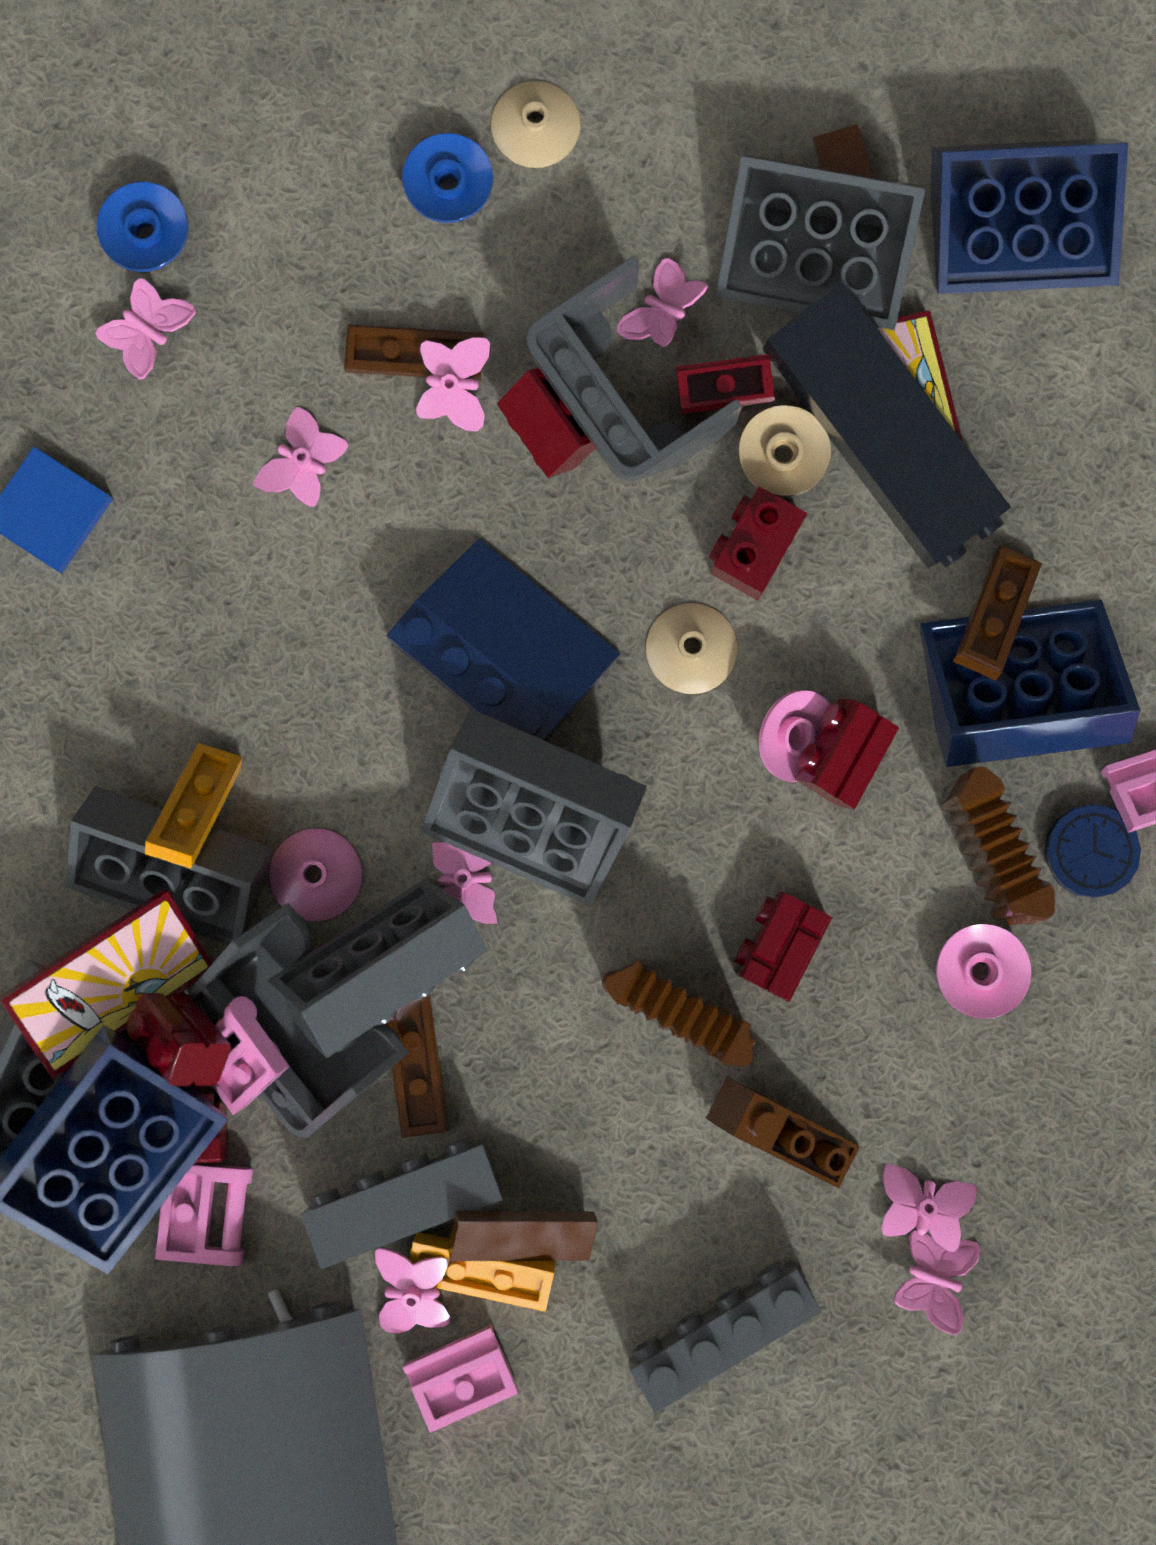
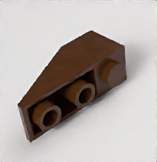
M728 1076L705 1118L730 1135L837 1188L840 1187L860 1148L859 1145Z

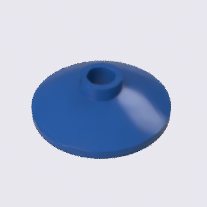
M442 133L424 139L412 149L404 163L402 182L408 201L418 213L436 222L454 223L470 218L485 205L492 191L493 171L487 154L476 142L463 135ZM446 178H453L457 181V186L451 190H444L440 184Z
M135 182L120 187L105 200L97 218V236L104 252L117 265L131 271L148 272L168 265L182 251L188 237V217L182 203L173 192L156 183ZM151 226L154 228V232L150 237L141 239L138 236L142 227Z

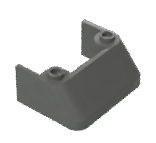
M632 256L536 320L529 328L527 334L528 352L612 473L626 481H636L681 465L734 429L742 408L736 399L687 433L677 424L670 422L656 424L645 432L604 375L595 359L603 355L609 348L611 328L601 312L637 289L639 261L635 256Z

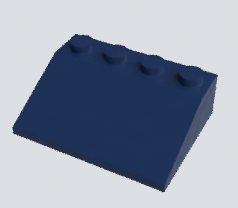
M1114 138L932 147L930 194L937 293L950 294L1119 285L1128 143Z
M478 539L416 599L386 635L394 647L467 707L487 716H492L507 725L537 736L546 742L551 739L621 654L481 539Z
M1102 599L1026 609L1003 671L997 680H993L953 662L969 617L920 623L935 729L946 767L1131 742L1141 710Z
M103 1025L0 1157V1213L109 1274L224 1126L228 1118L191 1087L170 1086L155 1066L150 1064L147 1056L138 1046Z

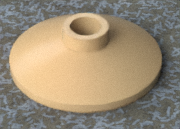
M543 81L523 82L506 91L496 103L491 118L492 136L501 153L512 162L530 168L547 167L561 161L574 148L580 133L579 111L573 99L560 87ZM537 112L544 118L539 123H532L527 117L531 113Z
M774 406L758 413L746 425L739 442V460L744 474L757 488L760 486L780 497L796 496L813 488L824 476L831 457L830 439L819 421L808 411L795 406ZM778 448H786L790 451L791 459L788 462H780L776 459L775 451Z
M685 603L666 610L655 620L647 636L646 656L653 674L662 684L680 693L699 694L716 688L729 676L737 658V639L731 624L720 612L703 604ZM687 639H697L701 644V650L696 654L688 653L684 648V642Z

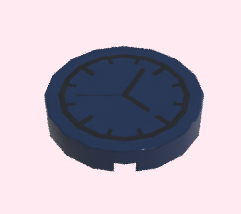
M1093 804L1071 809L1056 819L1046 836L1044 850L1046 863L1049 865L1050 871L1057 883L1074 895L1090 898L1115 894L1130 883L1139 868L1141 854L1136 830L1128 833L1120 813L1110 807Z

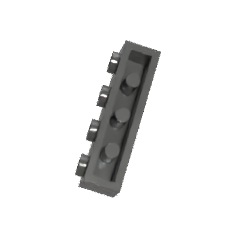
M471 1136L445 1146L447 1154L429 1161L427 1153L400 1163L402 1172L384 1178L383 1172L378 1171L355 1181L357 1189L339 1195L338 1189L333 1188L311 1197L312 1206L303 1211L301 1216L320 1269L454 1219L456 1211H475L503 1200L505 1193L485 1140L474 1144Z
M791 1260L784 1265L780 1261L771 1264L759 1272L756 1276L758 1280L742 1290L740 1286L728 1290L716 1299L717 1305L701 1315L699 1311L685 1316L674 1325L676 1330L660 1340L657 1336L652 1337L633 1350L634 1356L629 1358L630 1372L655 1414L822 1313Z

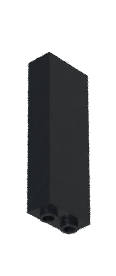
M840 283L767 339L762 350L770 355L772 363L808 411L815 416L826 430L830 440L927 568L941 562L944 568L948 567L967 552L963 546L966 541L976 534L983 540L1004 524L1000 516L1011 508L1009 503L843 283Z

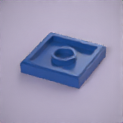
M33 447L0 495V534L62 574L113 498L41 450Z

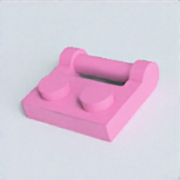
M246 997L235 998L225 1008L224 1017L215 1025L226 1040L235 1032L241 1041L230 1052L219 1082L212 1086L232 1115L247 1107L290 1067L283 1058L278 1046L270 1040L255 1019L257 1009L254 1003Z
M194 1163L161 1206L155 1260L242 1266L245 1249L240 1248L246 1188L247 1184L252 1183L253 1168ZM215 1182L228 1183L221 1247L208 1246Z

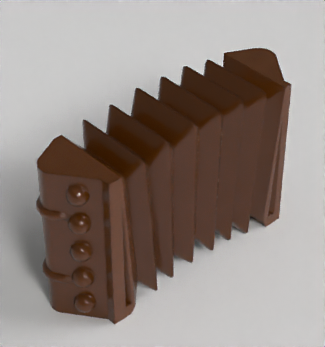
M986 767L971 768L967 773L959 776L947 800L940 806L942 811L953 813L948 824L959 828L954 839L965 842L961 854L972 857L968 870L980 873L977 886L988 888L983 900L994 901L990 911L993 920L998 918L1006 919V922L1012 926L1022 923L1031 925L1036 922H1045L1055 913V891L1050 882L1038 878L1041 867L1031 866L1037 856L1024 854L1030 843L1018 839L1023 829L1022 827L1011 826L1017 815L1006 812L1011 801L1000 799L1005 791V786L1002 780Z
M635 959L632 964L616 971H609L603 976L602 987L605 992L611 995L616 1004L624 1007L629 1006L630 1011H634V1014L643 1012L646 1021L656 1019L659 1028L670 1027L673 1036L676 1035L677 1038L684 1037L685 1043L690 1041L693 1047H703L707 1057L711 1055L719 1059L724 1065L742 1067L751 1063L753 1059L752 1047L756 1043L755 1037L750 1035L749 1032L752 1024L731 1014V1012L717 1006L715 1003L708 1000L703 1002L701 995L696 993L687 995L686 988L682 985L673 988L670 978L660 980L656 970L647 971V967Z

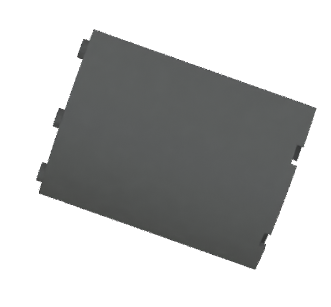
M339 1301L327 1302L313 1306V1314L267 1326L235 1332L233 1325H225L206 1330L204 1332L205 1337L158 1342H140L138 1335L126 1336L110 1341L111 1349L92 1354L118 1544L397 1545L362 1309H343Z

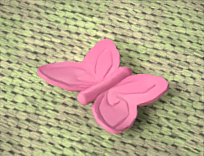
M670 258L663 259L655 270L653 287L660 299L649 294L645 298V304L651 307H639L624 315L618 323L616 331L626 339L642 340L651 336L656 344L663 347L667 346L673 339L677 329V321L685 316L683 309L694 304L706 292L708 285L705 282H687L685 272L678 263Z
M138 279L134 282L130 297L132 311L124 310V319L112 320L99 327L95 333L97 339L110 348L123 351V362L128 371L139 380L144 379L154 366L157 351L152 339L159 345H164L167 338L159 331L173 332L188 324L196 314L195 306L185 300L175 298L161 300L156 289L145 279Z
M472 337L459 342L452 350L438 342L425 341L421 343L420 351L424 364L433 375L426 378L427 384L432 386V388L422 394L416 407V415L427 419H436L447 415L452 423L466 431L477 432L484 426V412L478 398L464 389L477 390L479 383L477 379L465 378L480 372L489 358L490 342L487 338Z
M296 407L286 423L285 435L293 449L285 444H281L278 448V453L287 458L272 459L261 467V471L257 474L253 485L265 492H282L290 489L298 500L307 506H315L320 497L321 487L317 474H324L326 469L323 464L335 461L345 453L349 445L346 440L334 434L320 433L318 423L308 411Z
M433 842V864L445 874L438 879L439 884L446 886L443 891L463 903L473 920L484 924H496V912L493 910L495 893L492 889L478 884L491 882L492 875L489 871L478 872L491 863L445 842Z
M886 1164L883 1169V1184L886 1194L893 1204L885 1213L881 1229L883 1235L888 1237L904 1235L916 1227L919 1235H924L929 1231L937 1244L949 1252H955L959 1248L961 1238L959 1218L968 1214L976 1202L977 1187L973 1184L953 1181L943 1184L934 1196L935 1182L925 1181L924 1191H922L918 1178L909 1170Z
M917 1230L911 1231L909 1236L911 1255L917 1266L909 1268V1272L914 1278L902 1283L894 1294V1302L897 1306L910 1311L924 1310L928 1320L940 1331L957 1335L961 1333L964 1316L959 1299L948 1289L960 1292L962 1282L951 1278L966 1275L978 1262L981 1248L977 1242L961 1240L959 1248L955 1252H949L937 1244L931 1236L927 1234L919 1235Z
M379 1247L375 1251L376 1265L384 1280L393 1285L385 1288V1296L387 1298H395L387 1301L379 1314V1323L383 1330L388 1333L398 1334L409 1331L415 1324L428 1328L445 1327L448 1325L450 1316L443 1304L435 1299L439 1296L440 1292L437 1288H434L442 1280L447 1268L446 1258L437 1256L426 1258L413 1264L405 1255L392 1249Z

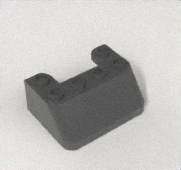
M287 903L234 939L189 990L188 996L214 1026L224 1017L225 1008L235 998L246 997L254 1003L257 1009L255 1019L270 1040L278 1046L283 1058L290 1066L260 1096L293 1135L299 1138H308L408 1055L409 1051L401 1043L397 1032L383 1024L372 1027L357 1037L349 1048L333 1053L327 1058L307 1039L268 982V979L301 959L310 949L312 943L309 924ZM235 1032L227 1039L230 1043L231 1051L241 1042Z

